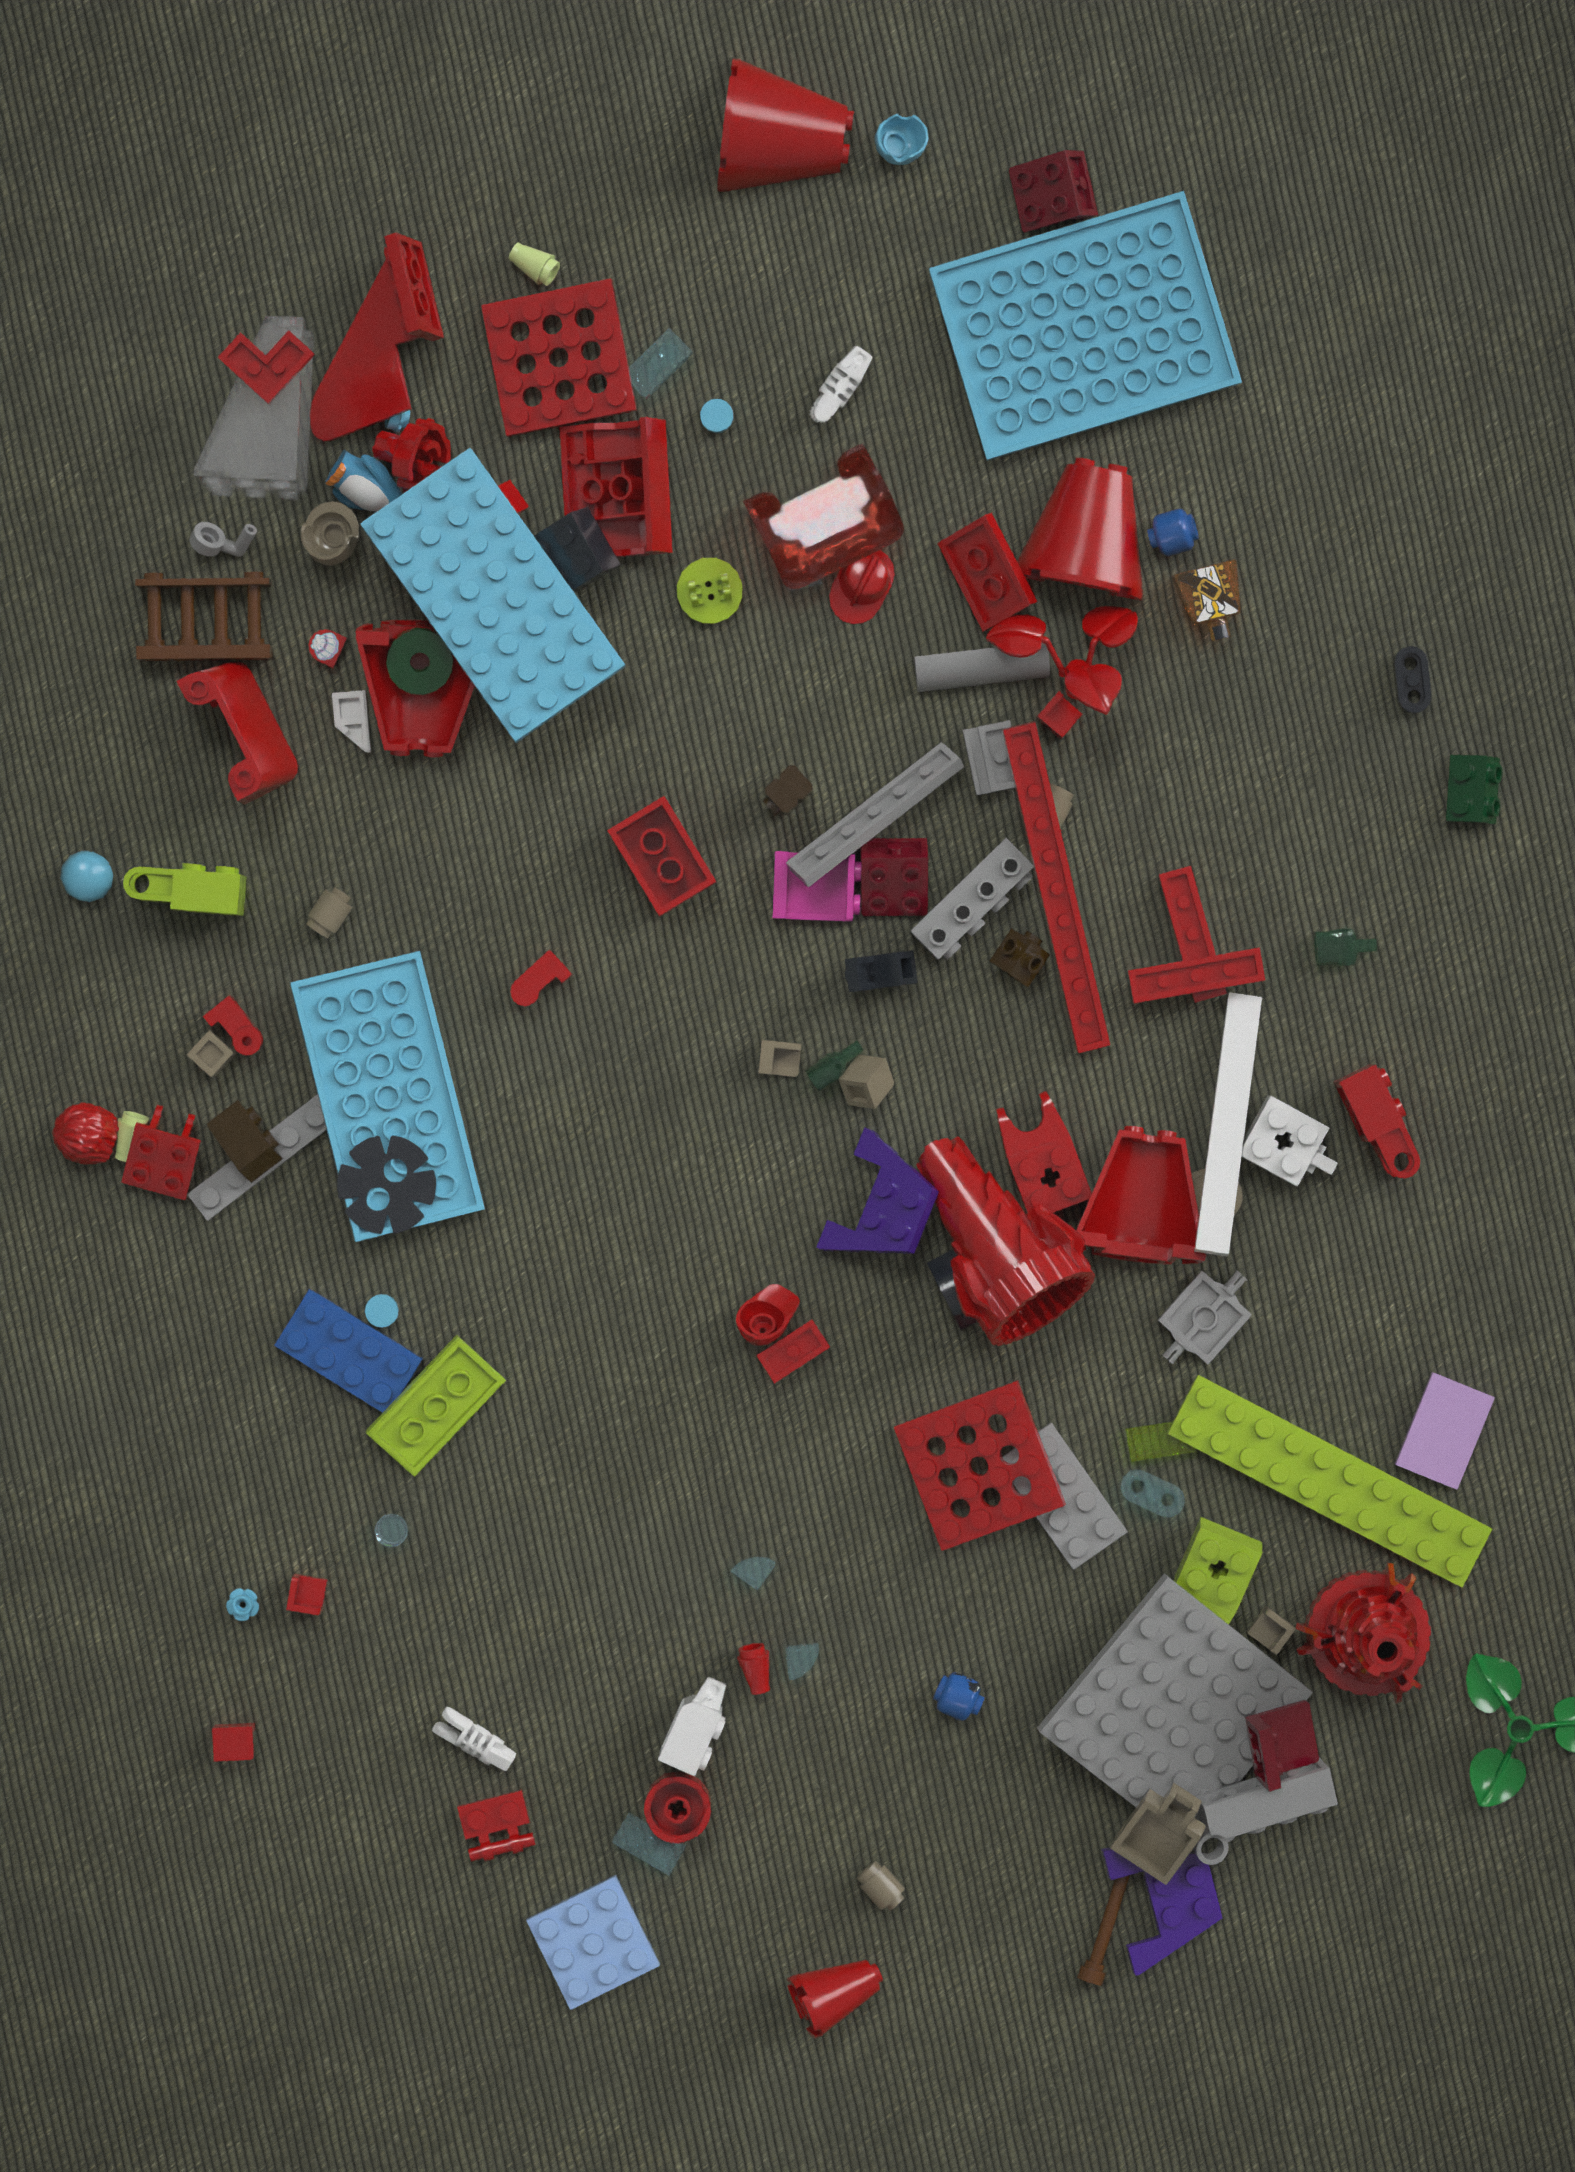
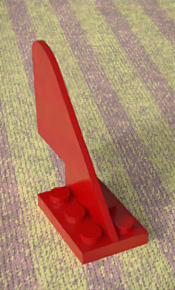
M397 232L384 236L387 246L384 248L386 260L312 400L310 409L311 430L315 437L320 440L333 441L412 410L397 345L418 338L429 341L444 338L422 242Z

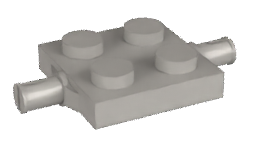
M1201 1270L1158 1318V1321L1171 1332L1175 1339V1342L1162 1355L1170 1363L1174 1364L1176 1359L1186 1349L1195 1353L1204 1362L1209 1364L1252 1315L1239 1303L1236 1295H1234L1247 1279L1236 1270L1235 1274L1223 1285L1213 1281Z

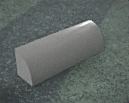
M1043 643L1037 653L1023 658L1004 654L996 647L914 657L917 693L1050 677L1049 651Z

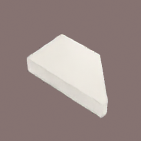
M366 691L332 693L335 727L366 753L371 752Z

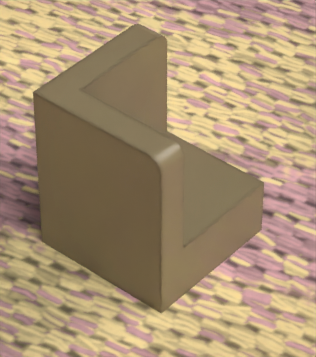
M209 1030L188 1052L187 1056L210 1077L215 1078L237 1055V1052L229 1048Z
M762 1040L759 1073L797 1077L799 1074L802 1044Z
M858 1055L839 1078L847 1104L851 1106L876 1109L894 1086V1080L887 1060L880 1057Z
M1265 1605L1246 1632L1277 1655L1296 1628Z

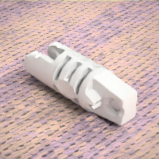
M854 346L837 363L818 390L821 394L814 402V406L809 410L810 418L813 421L825 423V421L831 419L830 417L834 415L839 407H844L862 381L872 360V356L858 346Z
M447 1706L442 1713L443 1718L461 1730V1732L444 1722L435 1723L432 1731L453 1745L461 1747L463 1751L471 1756L477 1757L479 1761L487 1765L492 1764L507 1771L516 1753L505 1746L504 1741L498 1736L492 1735L485 1728L474 1724L473 1721Z

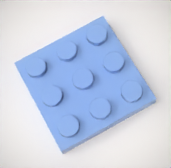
M616 1875L526 1919L570 2010L660 1966V1962Z

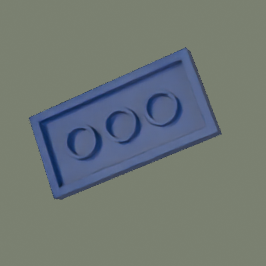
M312 1289L308 1290L274 1345L382 1413L403 1392L423 1360L422 1357Z

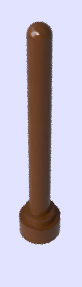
M1130 1875L1114 1880L1090 1959H1086L1085 1964L1080 1965L1077 1975L1078 1979L1102 1986L1106 1972L1103 1971L1105 1965L1102 1962Z

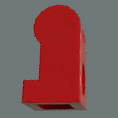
M549 949L514 981L510 990L511 997L518 1005L531 1006L539 999L540 992L556 977L564 983L573 974Z
M231 995L227 996L203 1016L211 1027L218 1022L233 1038V1046L238 1053L245 1056L253 1055L262 1048L263 1036L260 1030Z

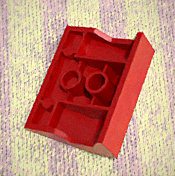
M640 417L635 421L589 423L560 427L564 516L570 512L589 507L616 557L673 553L666 420Z

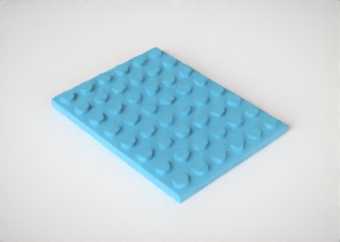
M1184 191L929 268L930 277L986 461L1242 383Z

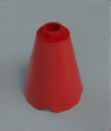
M867 1960L792 1975L787 1978V1981L790 1983L787 1987L800 2019L809 2020L811 2024L806 2030L812 2038L816 2039L880 1990L879 1983L883 1981V1978L875 1963L870 1965Z

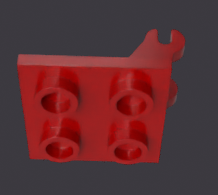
M157 1104L150 1125L138 1122L135 1124L121 1183L186 1200L201 1142L199 1139L190 1137L196 1115L189 1113L181 1136L157 1130L164 1106Z

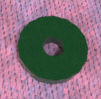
M416 627L403 631L391 643L387 651L386 666L390 678L398 688L410 694L425 695L437 691L447 682L452 672L453 656L437 632L428 628ZM414 654H426L429 657L427 667L424 669L413 668L410 664V659Z

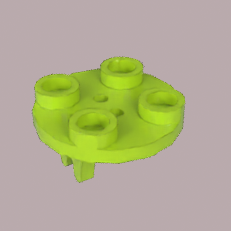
M702 558L692 562L681 573L677 583V598L682 610L692 620L703 624H717L729 619L738 610L742 600V582L738 572L728 562L718 558ZM707 581L712 583L710 587H706L705 583ZM710 594L714 595L713 600L708 599Z

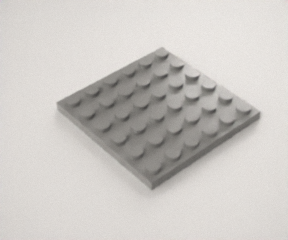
M1164 1573L1037 1729L1137 1807L1149 1789L1164 1797L1173 1783L1193 1796L1239 1783L1253 1766L1245 1717L1307 1700L1313 1692ZM1197 1812L1194 1818L1200 1821L1199 1812Z

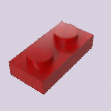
M811 1319L756 1356L775 1384L830 1348L813 1319Z

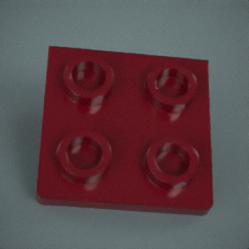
M1063 150L1009 168L1023 232H1031L1069 219H1089L1099 216L1084 151Z
M872 838L861 846V914L863 916H925L928 914L927 838Z
M1306 1700L1245 1717L1255 1778L1269 1792L1282 1788L1280 1776L1283 1775V1772L1319 1761L1310 1704Z

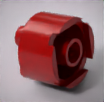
M670 1772L663 1774L653 1782L646 1794L644 1815L648 1826L658 1838L669 1843H682L697 1837L706 1828L711 1814V1798L708 1789L701 1780L686 1772ZM677 1800L683 1801V1807L687 1810H680L678 1815L673 1814V1807L669 1804H675Z

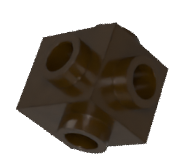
M1011 928L989 961L1013 979L1029 987L1050 954L1040 947L1043 941L1026 930L1024 935Z

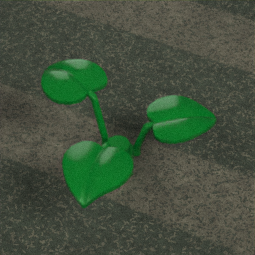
M1479 1653L1472 1656L1466 1675L1467 1691L1472 1703L1485 1713H1493L1502 1705L1511 1719L1507 1725V1733L1512 1740L1505 1755L1497 1748H1487L1478 1752L1470 1765V1781L1477 1803L1481 1807H1489L1507 1801L1523 1786L1526 1778V1767L1519 1759L1510 1757L1517 1743H1524L1530 1740L1534 1731L1556 1728L1555 1737L1558 1744L1567 1751L1575 1753V1697L1565 1698L1555 1705L1554 1717L1556 1721L1533 1724L1532 1720L1525 1715L1516 1716L1507 1702L1515 1699L1521 1691L1522 1679L1518 1669L1512 1663L1502 1658Z

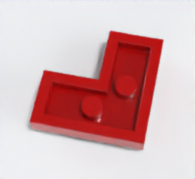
M289 330L266 355L240 332L218 356V359L270 405L315 354Z

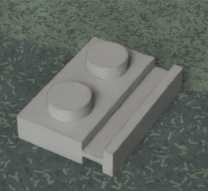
M1010 720L963 730L976 796L1015 788L1002 734V729L1011 727Z

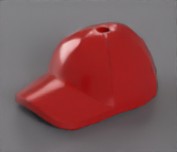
M771 1284L740 1307L736 1314L737 1329L741 1336L754 1346L770 1344L784 1333L788 1323L799 1307L800 1299L785 1287Z

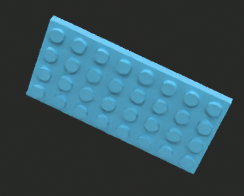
M471 448L360 523L365 533L515 743L625 667V663Z
M420 951L291 982L290 987L337 1174L342 1164L361 1169L349 1155V1152L362 1141L379 1136L384 1152L387 1154L391 1136H399L416 1144L428 1156V1160L414 1172L434 1170L436 1177V1191L432 1205L412 1200L424 1214V1218L413 1227L484 1210ZM391 1159L384 1166V1175L391 1182H400L407 1175V1166L400 1159ZM374 1187L368 1191L366 1202L371 1209L376 1211L383 1210L389 1204L390 1197L384 1188ZM359 1197L344 1199L346 1208ZM388 1215L386 1216L382 1234L367 1231L349 1218L355 1242L393 1233Z

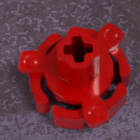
M418 418L415 424L408 423L400 435L382 430L376 436L372 451L374 458L392 463V475L398 477L397 486L403 488L405 493L441 468V466L432 464L433 460L442 463L450 461L451 443L447 439L445 428L442 425L435 423L434 419L431 418L426 420Z

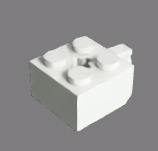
M1267 1095L1244 1137L1241 1157L1294 1186L1299 1185L1306 1171L1312 1174L1317 1167L1332 1175L1338 1164L1323 1155L1326 1147L1321 1145L1329 1127L1282 1101ZM1287 1132V1140L1290 1141L1289 1147L1283 1146L1279 1150L1277 1148L1278 1142L1274 1140L1275 1136L1284 1135Z
M707 1677L697 1695H691L682 1699L659 1751V1761L693 1776L696 1775L698 1768L703 1771L705 1770L712 1754V1748L708 1747L711 1738L718 1740L725 1724V1717L722 1716L721 1702L726 1684Z

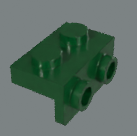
M1450 754L1446 821L1496 824V817L1499 815L1501 807L1498 798V785L1503 776L1500 758L1485 755Z

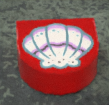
M319 630L309 640V652L318 662L334 669L348 638L331 630Z

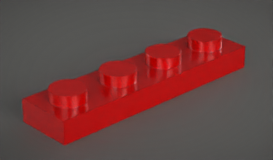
M1191 866L1159 874L1158 878L1182 961L1216 955ZM1219 988L1191 994L1194 1003L1227 994L1226 988Z
M1260 947L1127 971L1133 1004L1265 981Z

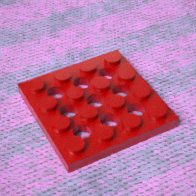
M611 278L481 305L507 437L638 411L613 280ZM584 309H589L594 313V322L587 328L580 327L576 320L578 313ZM551 316H557L562 321V328L556 334H548L544 329L546 319ZM518 323H526L529 326V336L523 341H516L512 337V329ZM589 342H596L601 348L599 357L592 361L586 360L583 356L584 346ZM556 349H564L568 353V361L562 367H555L550 361L551 354ZM526 355L533 356L536 361L535 369L528 374L521 373L518 369L519 360ZM595 375H603L607 380V387L601 393H593L589 388L590 379ZM564 381L571 382L575 389L573 396L568 400H562L557 395V387ZM531 388H538L542 393L541 402L537 406H528L524 400L525 393Z
M1018 1380L894 1426L895 1433L941 1551L1066 1505ZM999 1414L1006 1419L1007 1428L1005 1431L996 1432L990 1427L989 1421L992 1415ZM962 1426H971L975 1430L976 1440L973 1443H965L960 1439L959 1430ZM932 1437H939L945 1442L946 1449L943 1454L936 1455L930 1451L928 1443ZM1011 1445L1018 1450L1019 1459L1017 1462L1008 1463L1003 1459L1001 1452L1004 1446ZM974 1457H982L987 1461V1473L977 1474L972 1470L971 1461ZM944 1468H951L957 1473L958 1481L955 1485L948 1486L942 1482L940 1474ZM1020 1476L1026 1477L1031 1483L1030 1492L1027 1494L1018 1493L1014 1488L1015 1478ZM987 1488L996 1489L1001 1497L999 1504H987L983 1499L984 1490ZM963 1499L969 1504L970 1512L967 1516L961 1517L954 1513L952 1505L955 1500Z

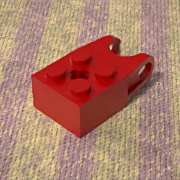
M1368 1064L1333 1081L1361 1141L1371 1143L1386 1173L1398 1178H1409L1416 1174L1420 1167L1419 1154L1402 1119L1406 1116L1403 1105L1399 1098H1392L1389 1093L1388 1087L1392 1086L1385 1069L1377 1068L1376 1064ZM1403 1152L1407 1156L1408 1164L1405 1169L1398 1171L1394 1165V1159L1399 1153Z
M1046 1091L1039 1094L1042 1120L1038 1127L1032 1131L1024 1132L1018 1130L1007 1117L1004 1108L996 1109L1006 1160L1027 1214L1031 1213L1032 1209L1038 1205H1042L1049 1212L1053 1213L1086 1201L1092 1195L1071 1136ZM1047 1168H1051V1172L1057 1171L1058 1178L1054 1180L1055 1185L1049 1187L1048 1183L1042 1184L1041 1178L1045 1176L1044 1170Z

